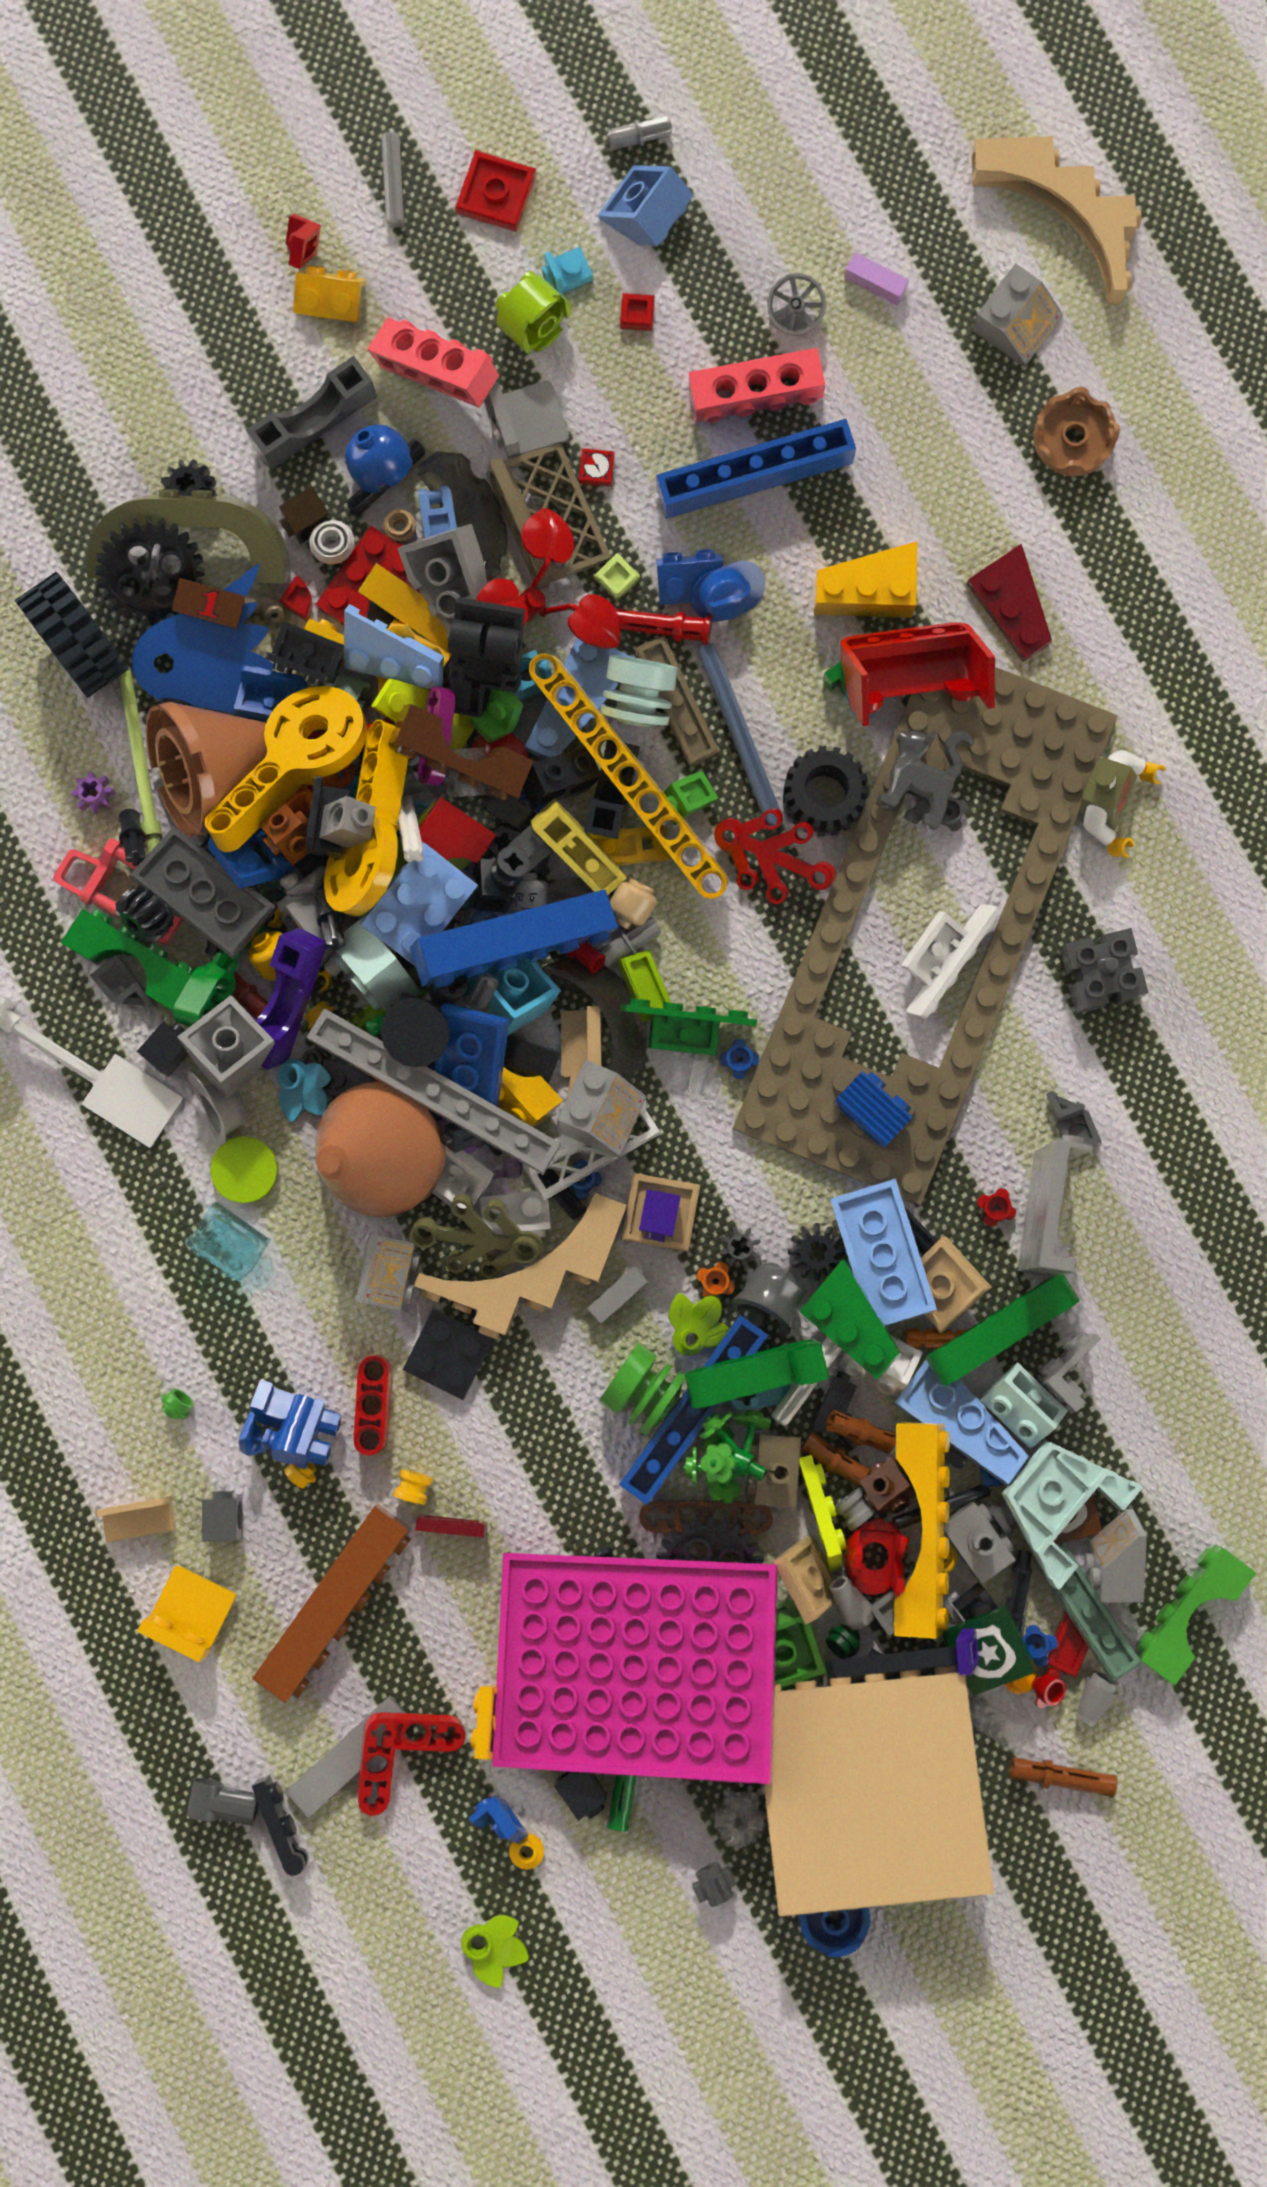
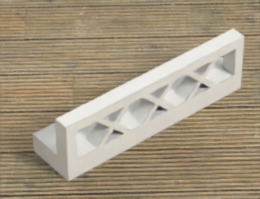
M646 1100L639 1116L648 1128V1131L640 1136L630 1134L629 1142L626 1143L621 1156L660 1135L659 1129L646 1111ZM562 1134L554 1139L560 1142L561 1146L548 1167L549 1169L561 1171L559 1182L546 1189L537 1175L539 1172L523 1164V1168L543 1201L618 1159V1157L596 1150L594 1147L588 1148L586 1147L588 1146L587 1144ZM576 1152L589 1154L588 1165L582 1169L568 1167V1161L572 1154ZM594 1156L601 1157L593 1162ZM564 1160L563 1165L557 1164L558 1162ZM565 1173H570V1174H571L570 1176L564 1178V1177H565Z

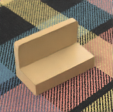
M587 1006V1010L561 1012L562 1077L578 1076L585 1060L602 1066L600 1006Z
M171 1495L95 1510L96 1517L102 1516L106 1543L176 1530Z

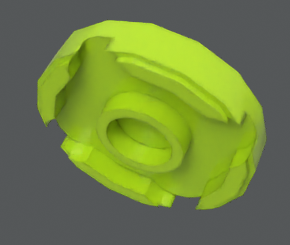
M240 1136L229 1139L226 1144L221 1145L217 1149L211 1161L210 1174L213 1185L222 1196L232 1202L247 1204L260 1201L272 1191L278 1179V1162L276 1155L267 1144L253 1137Z

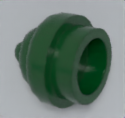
M844 1624L833 1626L828 1632L829 1637L826 1639L828 1648L841 1659L854 1656L860 1649V1629L852 1630Z

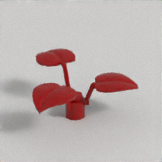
M542 508L527 519L521 531V540L526 551L534 558L544 559L542 567L533 582L528 586V589L519 595L517 586L512 581L497 578L488 582L480 590L475 600L525 609L524 626L538 614L545 617L547 614L572 610L574 612L568 618V626L575 637L594 647L602 649L617 648L620 644L618 615L613 605L604 597L589 594L580 600L579 605L570 603L549 608L545 607V595L537 589V586L547 571L551 560L558 564H564L570 559L574 550V538L569 526L562 517L550 509Z

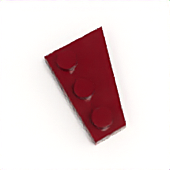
M1022 543L968 579L967 586L1023 662L1051 644V634Z

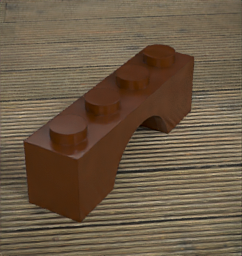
M413 704L403 706L388 742L397 747L395 751L397 754L414 760L416 756L427 760L426 767L445 774L446 770L458 774L457 781L473 788L480 784L489 789L488 795L506 802L507 797L519 798L534 761L506 747H495L488 755L475 761L462 758L454 753L446 743L442 730V718Z

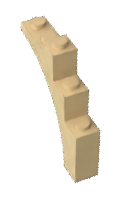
M1053 136L975 139L971 153L972 186L998 187L1022 193L1046 204L1064 217L1084 238L1094 254L1104 279L1108 304H1121L1126 291H1130L1132 285L1131 271H1126V260L1129 259L1130 242L1135 230L1139 229L1141 225V209L1136 208L1135 195L1100 197V179H1095L1094 166L1059 167L1060 154L1059 149H1054Z
M595 1193L584 1217L568 1238L548 1256L524 1270L497 1279L474 1282L442 1280L419 1273L414 1286L422 1289L420 1296L439 1302L441 1297L452 1300V1308L471 1314L472 1309L478 1310L473 1321L474 1324L480 1326L478 1332L498 1339L499 1333L503 1335L508 1334L521 1297L527 1299L525 1306L544 1313L546 1307L553 1309L567 1271L573 1273L571 1280L590 1286L592 1281L600 1282L626 1213L627 1205Z

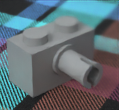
M972 1501L949 1515L948 1523H944V1534L955 1547L957 1553L976 1580L983 1584L1015 1561V1558L1010 1553L1015 1548L1003 1532L997 1534L990 1523L994 1521V1518L985 1505L982 1503L977 1506Z

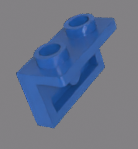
M713 549L698 550L693 556H682L681 552H669L663 554V558L656 559L660 605L692 602L691 594L695 583L700 577L710 571L723 567L721 553L715 554Z
M243 665L241 669V683L234 705V716L267 723L274 708L291 694L308 688V682L304 681L302 676L293 673L289 675L262 667Z

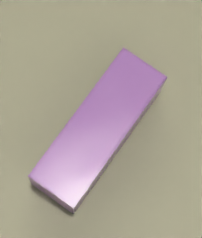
M856 252L850 260L844 279L897 306L906 292L909 279Z

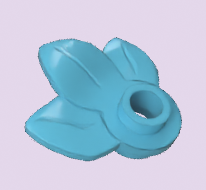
M290 1059L279 1068L278 1081L283 1087L280 1092L279 1102L283 1113L290 1122L297 1120L304 1109L316 1115H323L329 1106V1098L323 1087L327 1086L332 1078L324 1066L318 1063L306 1064L300 1059ZM295 1072H297V1081L294 1076Z

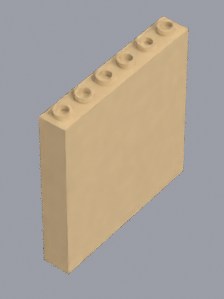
M955 1666L934 1668L935 1675L921 1676L920 1669L899 1671L900 1679L886 1680L885 1673L865 1675V1682L851 1684V1677L830 1679V1686L816 1687V1680L795 1682L796 1690L782 1691L781 1684L774 1685L772 1783L764 1784L779 1916L994 1894L965 1675H959V1672H956Z

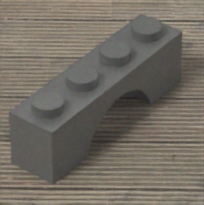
M352 356L326 375L320 389L305 403L283 413L272 411L246 429L253 447L269 469H274L377 398L373 381L355 356Z

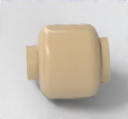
M630 878L629 882L623 881L615 889L609 900L617 924L628 930L631 929L632 925H644L657 904V899L652 895L654 889L633 878Z

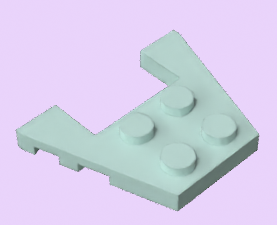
M1045 1441L1002 1492V1495L1049 1584L1054 1589L1060 1590L1079 1566L1054 1543L1057 1536L1096 1489L1118 1510L1124 1511L1143 1487L1075 1453Z

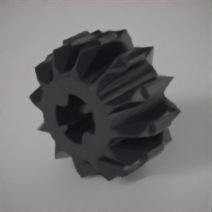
M179 459V468L175 470L173 467L167 466L170 476L161 477V484L165 487L164 489L179 490V496H192V491L195 490L212 491V496H217L216 491L212 489L217 484L214 476H209V468L206 465L199 467L198 462L194 459L191 460L188 466L185 465L183 460Z
M133 886L129 891L124 892L119 897L120 900L115 904V912L121 919V923L128 928V932H132L137 939H142L144 942H156L173 925V916L167 910L168 906L160 900V897L154 895L152 890H146L143 886Z
M814 1223L812 1236L805 1226L801 1227L800 1232L805 1240L803 1241L797 1236H792L790 1239L791 1242L800 1246L799 1249L792 1248L787 1251L788 1255H799L800 1258L792 1262L791 1267L794 1269L803 1264L805 1267L801 1271L800 1276L806 1278L810 1269H813L814 1281H820V1269H823L828 1277L832 1272L828 1265L831 1264L836 1268L840 1263L839 1260L834 1259V1255L843 1256L846 1254L845 1249L834 1248V1245L840 1243L843 1239L841 1236H837L831 1241L828 1237L833 1232V1228L830 1226L825 1229L823 1235H820V1224ZM812 1243H817L816 1247L822 1245L825 1249V1252L821 1254L823 1260L817 1262V1258L811 1260L808 1256V1253L812 1250L810 1246Z

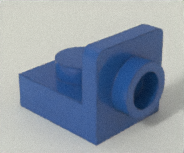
M496 1796L482 1800L475 1807V1813L468 1818L472 1825L480 1828L485 1827L494 1820L491 1826L502 1840L507 1839L518 1844L528 1836V1833L506 1800Z

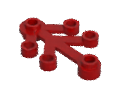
M776 808L768 809L762 816L744 823L735 818L722 820L715 828L714 839L722 850L731 853L739 873L736 882L741 889L750 890L757 885L759 880L757 872L750 868L744 849L756 855L768 885L766 897L773 904H780L788 897V888L781 882L775 864L807 878L810 886L816 890H825L835 882L836 870L830 863L821 861L812 865L779 850L793 843L804 844L808 842L814 833L809 823L800 822L792 830L760 841L749 835L764 828L767 830L778 828L783 822V814L780 810ZM769 813L776 816L777 823L775 825L768 822L767 815ZM799 827L807 831V838L803 839L798 836L797 830ZM726 830H731L734 833V841L726 839ZM816 872L824 874L825 881L823 883L815 879ZM744 874L752 877L751 885L744 883ZM773 888H779L782 891V898L774 897L772 893Z

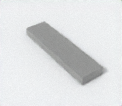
M391 1695L286 1791V1794L307 1818L313 1815L359 1772L366 1720L371 1715L379 1712L405 1713ZM379 1724L378 1729L373 1730L377 1739L376 1746H382V1734L384 1731H388L385 1728V1724Z

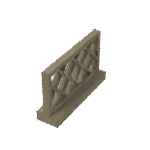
M561 443L546 446L505 461L502 460V457L489 461L487 478L532 580L535 579L542 567L544 559L532 557L522 544V527L529 517L537 513V511L526 506L524 500L527 493L529 492L545 499L542 507L544 509L547 508L549 502L566 508L567 510L563 517L565 522L570 511L582 515L586 521L583 531L569 526L572 535L580 539L570 557L571 560L568 566L555 571L550 562L537 589L548 588L550 582L611 560V555ZM556 454L560 462V468L557 473L540 466L544 457ZM523 466L532 470L528 483L515 479L511 469ZM536 473L554 480L549 493L531 486ZM558 482L571 487L573 496L570 502L552 495ZM583 540L595 544L600 555L589 558L578 553Z

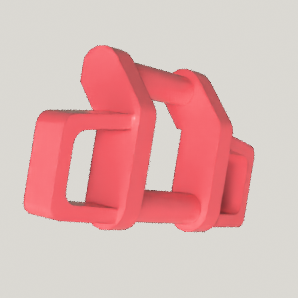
M111 838L105 845L100 860L75 849L69 850L53 875V880L58 885L79 896L80 901L89 906L94 904L120 919L115 912V904L117 902L100 892L113 872L117 860L134 870L137 866H133L132 862L126 861L122 844ZM77 859L97 866L83 891L69 884L64 879L71 865ZM176 914L172 921L173 925L168 929L169 931L157 940L159 943L169 945L181 926L183 920Z

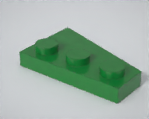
M842 1259L799 1312L875 1379L879 1380L899 1357L901 1352L867 1299L866 1293L857 1282L845 1259Z

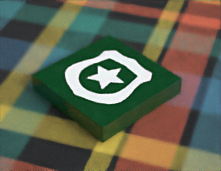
M1006 1605L943 1630V1637L948 1647L956 1646V1640L963 1628L975 1629L977 1632L979 1663L972 1675H965L966 1683L973 1696L1034 1674L1037 1670Z

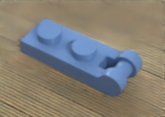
M450 485L440 486V490L428 491L427 488L418 490L425 538L457 528ZM443 503L442 508L431 509V505Z

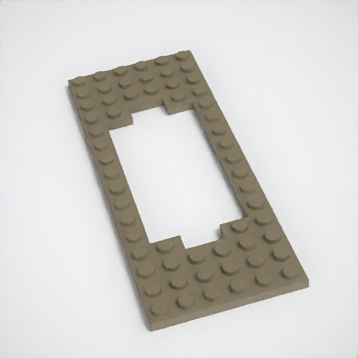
M995 667V708L988 709L979 696H975L969 701L955 700L954 696L949 695L946 690L911 694L839 868L836 880L832 885L734 1123L733 1130L869 1186L896 1179L902 1199L921 1206L1080 811L1084 791L1099 757L1103 754L1118 715ZM900 731H919L924 734H928L930 731L936 732L930 748L920 760L930 767L946 771L950 765L944 754L945 741L951 734L962 731L970 734L974 739L973 746L960 744L957 747L963 763L962 769L1009 787L999 812L1032 824L1036 828L939 1068L901 1053L892 1077H889L843 1058V1053L852 1032L815 1018V1015L906 796L905 793L899 803L890 810L875 804L880 794L887 793L890 771L899 757L896 736ZM862 1071L867 1075L870 1072L876 1074L886 1084L883 1090L889 1096L894 1098L898 1095L911 1107L908 1113L913 1118L884 1149H881L868 1135L833 1104L834 1100Z

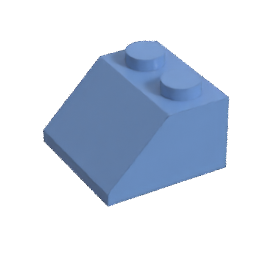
M633 165L597 216L601 221L638 245L658 246L667 238L668 231L676 219L685 213L687 204L694 195L672 167Z

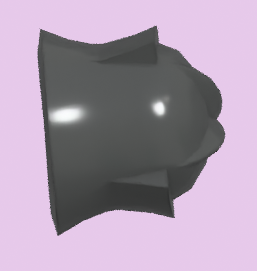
M763 1263L755 1270L747 1268L745 1287L739 1295L732 1299L731 1305L738 1314L759 1329H761L770 1314L780 1322L778 1334L785 1336L791 1332L792 1314L805 1293L800 1289L789 1267L783 1269L776 1263Z

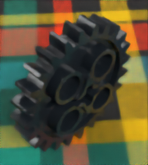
M147 516L145 525H140L135 517L133 518V528L130 529L123 522L120 523L122 533L119 535L111 530L109 535L112 543L102 541L101 548L105 553L96 554L97 562L102 564L95 566L96 575L102 576L97 580L98 588H106L103 591V599H113L111 604L114 611L123 607V618L125 619L131 613H135L136 623H140L143 616H148L150 625H153L155 616H160L163 621L168 619L167 614L169 613L173 615L179 614L172 611L179 579L182 578L203 584V580L198 577L205 576V568L198 566L204 561L202 554H195L198 551L197 542L188 543L190 539L188 531L178 535L177 523H174L167 529L165 518H161L158 525H153L151 517ZM155 544H159L160 547L155 556L156 570L151 572L148 594L143 598L141 594L146 585L145 572L150 570L153 547ZM136 546H141L147 550L142 556H134L129 551ZM168 555H175L179 558V561L173 565H167L162 560ZM128 577H133L139 581L132 587L124 586L121 583ZM159 586H167L171 589L166 595H158L154 592Z
M713 1514L709 1515L707 1523H702L699 1515H696L695 1525L692 1527L684 1519L682 1521V1533L672 1528L670 1533L674 1540L662 1539L661 1544L667 1552H656V1558L661 1560L710 1562L713 1546L716 1542H719L721 1546L715 1562H722V1556L728 1552L738 1554L741 1559L740 1563L762 1564L764 1562V1556L753 1555L759 1549V1543L749 1545L747 1543L751 1537L750 1531L742 1535L738 1534L740 1523L737 1522L729 1528L727 1527L726 1516L722 1518L720 1524H716ZM694 1542H701L706 1545L708 1551L704 1556L695 1557L689 1552V1546Z

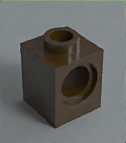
M313 487L308 488L279 506L283 516L279 523L289 538L295 535L300 545L310 539V535L317 525L324 521L332 520L328 510Z

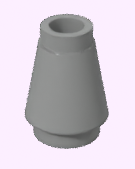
M842 1576L835 1579L830 1584V1590L832 1591L842 1623L849 1626L852 1630H858L868 1625L873 1619L872 1604L847 1577Z
M1094 1671L1092 1676H1088L1086 1679L1076 1718L1094 1727L1096 1722L1119 1695L1117 1692L1119 1683L1117 1681L1111 1683L1106 1674Z

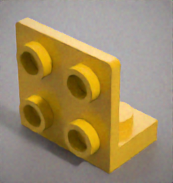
M177 1565L173 1568L151 1615L142 1620L137 1632L197 1662H201L208 1656L237 1594Z

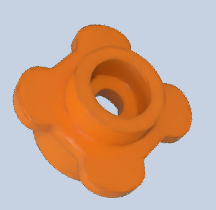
M719 1262L713 1268L699 1269L697 1279L702 1283L704 1289L703 1297L723 1293L729 1295L734 1291L735 1285L729 1279V1267L726 1263ZM714 1278L719 1280L717 1285L712 1282Z

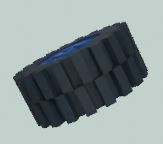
M57 571L15 600L32 626L87 698L128 670V667L106 635Z

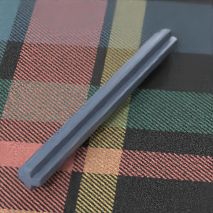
M714 643L703 645L699 648L700 658L761 814L771 808L780 810L717 647ZM769 813L767 820L770 824L775 825L777 818L774 814Z

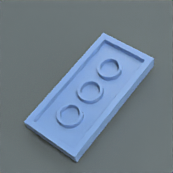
M896 1179L831 1198L832 1207L854 1277L863 1288L868 1297L867 1299L883 1324L888 1326L937 1311Z

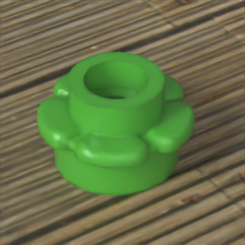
M173 1388L168 1395L163 1394L161 1397V1401L164 1403L162 1410L168 1417L174 1420L189 1417L188 1414L194 1403L185 1392Z

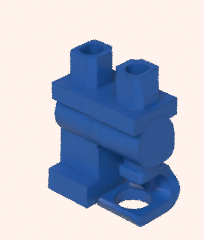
M260 1379L250 1405V1412L238 1440L239 1450L245 1455L252 1456L258 1453H266L270 1449L274 1460L287 1464H296V1467L306 1469L308 1462L326 1465L331 1452V1443L317 1440L319 1432L336 1436L341 1425V1415L325 1409V1400L318 1398L314 1400L306 1395L292 1394L273 1388V1383ZM256 1423L278 1428L280 1430L274 1432L272 1429L266 1428L264 1434L261 1431V1429L256 1425Z

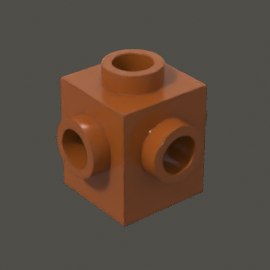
M285 803L259 824L268 835L263 841L275 856L281 852L293 866L308 854L306 853V836L309 820L300 810L294 814Z

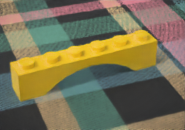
M896 1423V1459L907 1473L916 1491L921 1509L923 1532L921 1551L915 1570L905 1587V1592L895 1599L894 1636L936 1639L943 1635V1630H947L949 1624V1612L947 1608H944V1594H947L949 1590V1575L944 1573V1559H947L949 1555V1539L944 1537V1523L949 1521L950 1509L949 1503L944 1502V1488H948L950 1482L949 1467H945V1452H949L950 1434L948 1431H945L944 1423Z

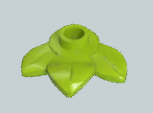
M678 1293L674 1297L669 1309L668 1319L674 1328L672 1335L673 1346L680 1354L693 1356L698 1354L704 1347L714 1348L718 1346L730 1329L727 1325L718 1322L721 1317L722 1307L717 1295L704 1297L695 1304L682 1293ZM693 1333L695 1340L691 1345H687L686 1337L688 1334Z
M507 1915L494 1916L485 1925L475 1924L468 1927L462 1935L461 1948L465 1956L473 1960L475 1976L491 1987H501L504 1967L517 1966L527 1962L529 1959L523 1942L513 1936L519 1923L513 1917ZM476 1936H481L485 1940V1945L476 1947L472 1939Z

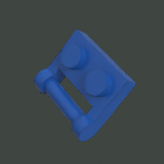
M261 827L239 849L232 852L219 850L212 837H209L208 849L239 889L280 879L294 870V865L292 866L285 856H282L281 853L275 856L265 844L263 839L267 837V834ZM257 844L271 864L266 865L251 845Z

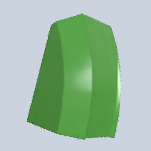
M786 1599L778 1603L776 1616L775 1685L781 1684L782 1691L795 1689V1682L814 1681L826 1675L810 1623L805 1624L793 1599Z

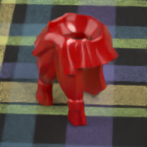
M882 1518L864 1522L858 1530L853 1532L852 1537L846 1540L847 1549H845L846 1551L843 1556L844 1568L847 1570L853 1585L860 1592L876 1596L878 1593H886L887 1590L894 1589L895 1597H899L901 1593L905 1592V1575L902 1559L909 1550V1538L902 1535L900 1530H896L892 1523L884 1521ZM877 1542L887 1549L888 1560L881 1569L871 1570L862 1563L863 1548L869 1543Z

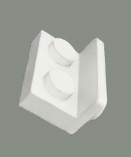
M537 1190L480 1197L482 1220L496 1235L506 1236L496 1223L488 1221L484 1215L487 1203L493 1199H498L505 1203L507 1207L505 1214L521 1231H531L540 1238L545 1237V1231L552 1230L549 1199L543 1201ZM490 1209L493 1213H500L497 1209Z
M891 1335L901 1354L883 1376L877 1380L845 1352L839 1361V1367L845 1369L850 1376L863 1379L874 1385L881 1393L893 1395L894 1397H899L907 1387L923 1353Z

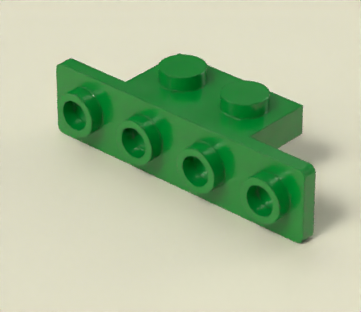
M630 998V1005L620 1004V1011L652 1015L648 1048L716 1056L720 1022L757 1026V1019H749L748 1012L728 1010V1016L715 1015L716 1008L696 1006L695 1012L683 1011V1004L663 1002V1009L650 1007V1000Z

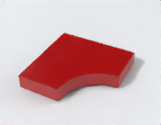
M441 796L438 797L419 825L421 841L446 860L451 858H467L478 863L496 837V834Z

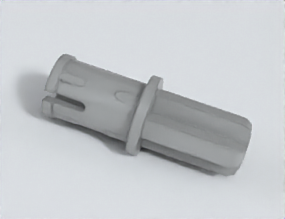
M668 117L641 123L636 119L633 124L607 129L611 151L637 144L642 147L645 141L672 134V125Z
M650 917L642 926H635L626 933L621 931L622 935L597 951L606 956L604 964L607 968H610L611 965L630 953L636 954V949L660 935L661 929L655 919Z

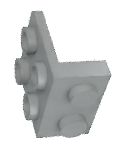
M498 381L495 382L488 393V398H485L483 401L488 418L494 417L498 427L493 429L499 449L504 447L508 459L546 446L563 444L569 439L568 430L553 385L549 381L539 382L505 394L502 393Z

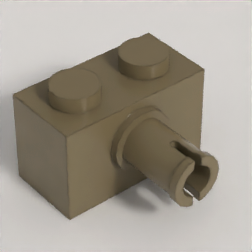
M754 1433L750 1454L755 1456L754 1462L768 1470L762 1481L747 1475L745 1495L750 1496L751 1503L755 1505L796 1507L800 1437Z

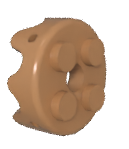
M1075 387L1065 394L1050 398L1035 423L1033 432L1034 446L1042 462L1051 470L1067 476L1086 475L1100 468L1108 460L1118 440L1120 424L1116 423L1112 408L1108 402L1094 399L1085 387ZM1070 429L1079 430L1083 435V440L1078 443L1069 441L1066 437V431Z

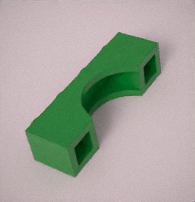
M81 909L61 940V943L96 965L106 958L117 954L137 958L146 973L147 985L145 994L173 1011L175 1002L195 969L180 960L176 965L166 960L165 958L168 953L152 943L148 948L138 943L139 939L132 932H128V928L123 926L119 931L110 926L109 924L112 919L95 909L91 914Z

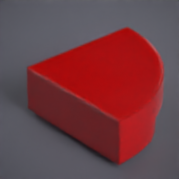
M296 575L278 602L285 609L307 622L312 612V597L305 582Z

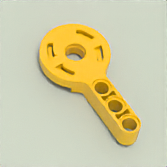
M315 686L291 694L274 708L267 720L264 731L267 747L265 758L205 819V826L219 850L232 852L239 849L261 827L259 824L277 811L300 788V785H314L315 776L326 777L344 769L359 755L366 741L367 723L360 705L353 696L339 688ZM353 720V721L349 722L347 732H346L345 736L342 737V736L344 735L345 731H346L347 721ZM315 730H327L324 735L317 739H307Z
M380 719L374 721L367 732L356 800L376 807L372 837L370 840L350 848L342 846L341 858L329 856L325 870L324 890L328 904L332 909L350 916L363 915L375 906L388 889L397 861L398 843L396 832L400 827L398 819L408 758L395 752L397 747L388 743L395 726Z

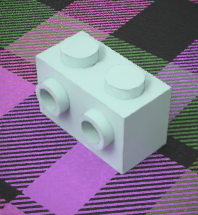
M1018 1362L994 1381L980 1400L1030 1449L1054 1431L1068 1411Z

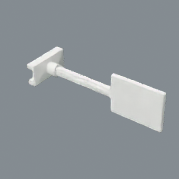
M0 996V1028L9 1034L15 1033L90 1081L93 1087L82 1102V1105L151 1148L184 1097L117 1054H114L103 1072L96 1070L20 1021L21 1017L11 1011L15 1004Z

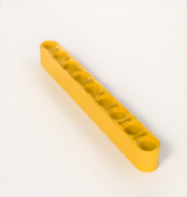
M546 653L536 655L530 661L529 674L696 890L708 899H715L721 896L727 890L729 884L728 877L722 867L561 660L556 656ZM545 660H550L554 665V673L548 679H543L538 670L539 665ZM565 687H571L575 692V700L569 706H564L559 699L560 691ZM587 713L592 714L596 719V726L589 733L584 732L580 727V720ZM607 740L613 741L617 746V753L610 760L605 759L601 754V745ZM629 766L633 767L638 773V780L633 786L625 785L621 779L622 771ZM648 793L654 794L659 800L658 809L653 813L647 812L642 806L643 797ZM668 820L675 821L680 827L679 835L675 839H669L663 834V825ZM687 847H694L700 852V862L695 866L688 865L683 859V853ZM707 874H716L720 878L721 888L719 891L710 892L705 888L704 878Z

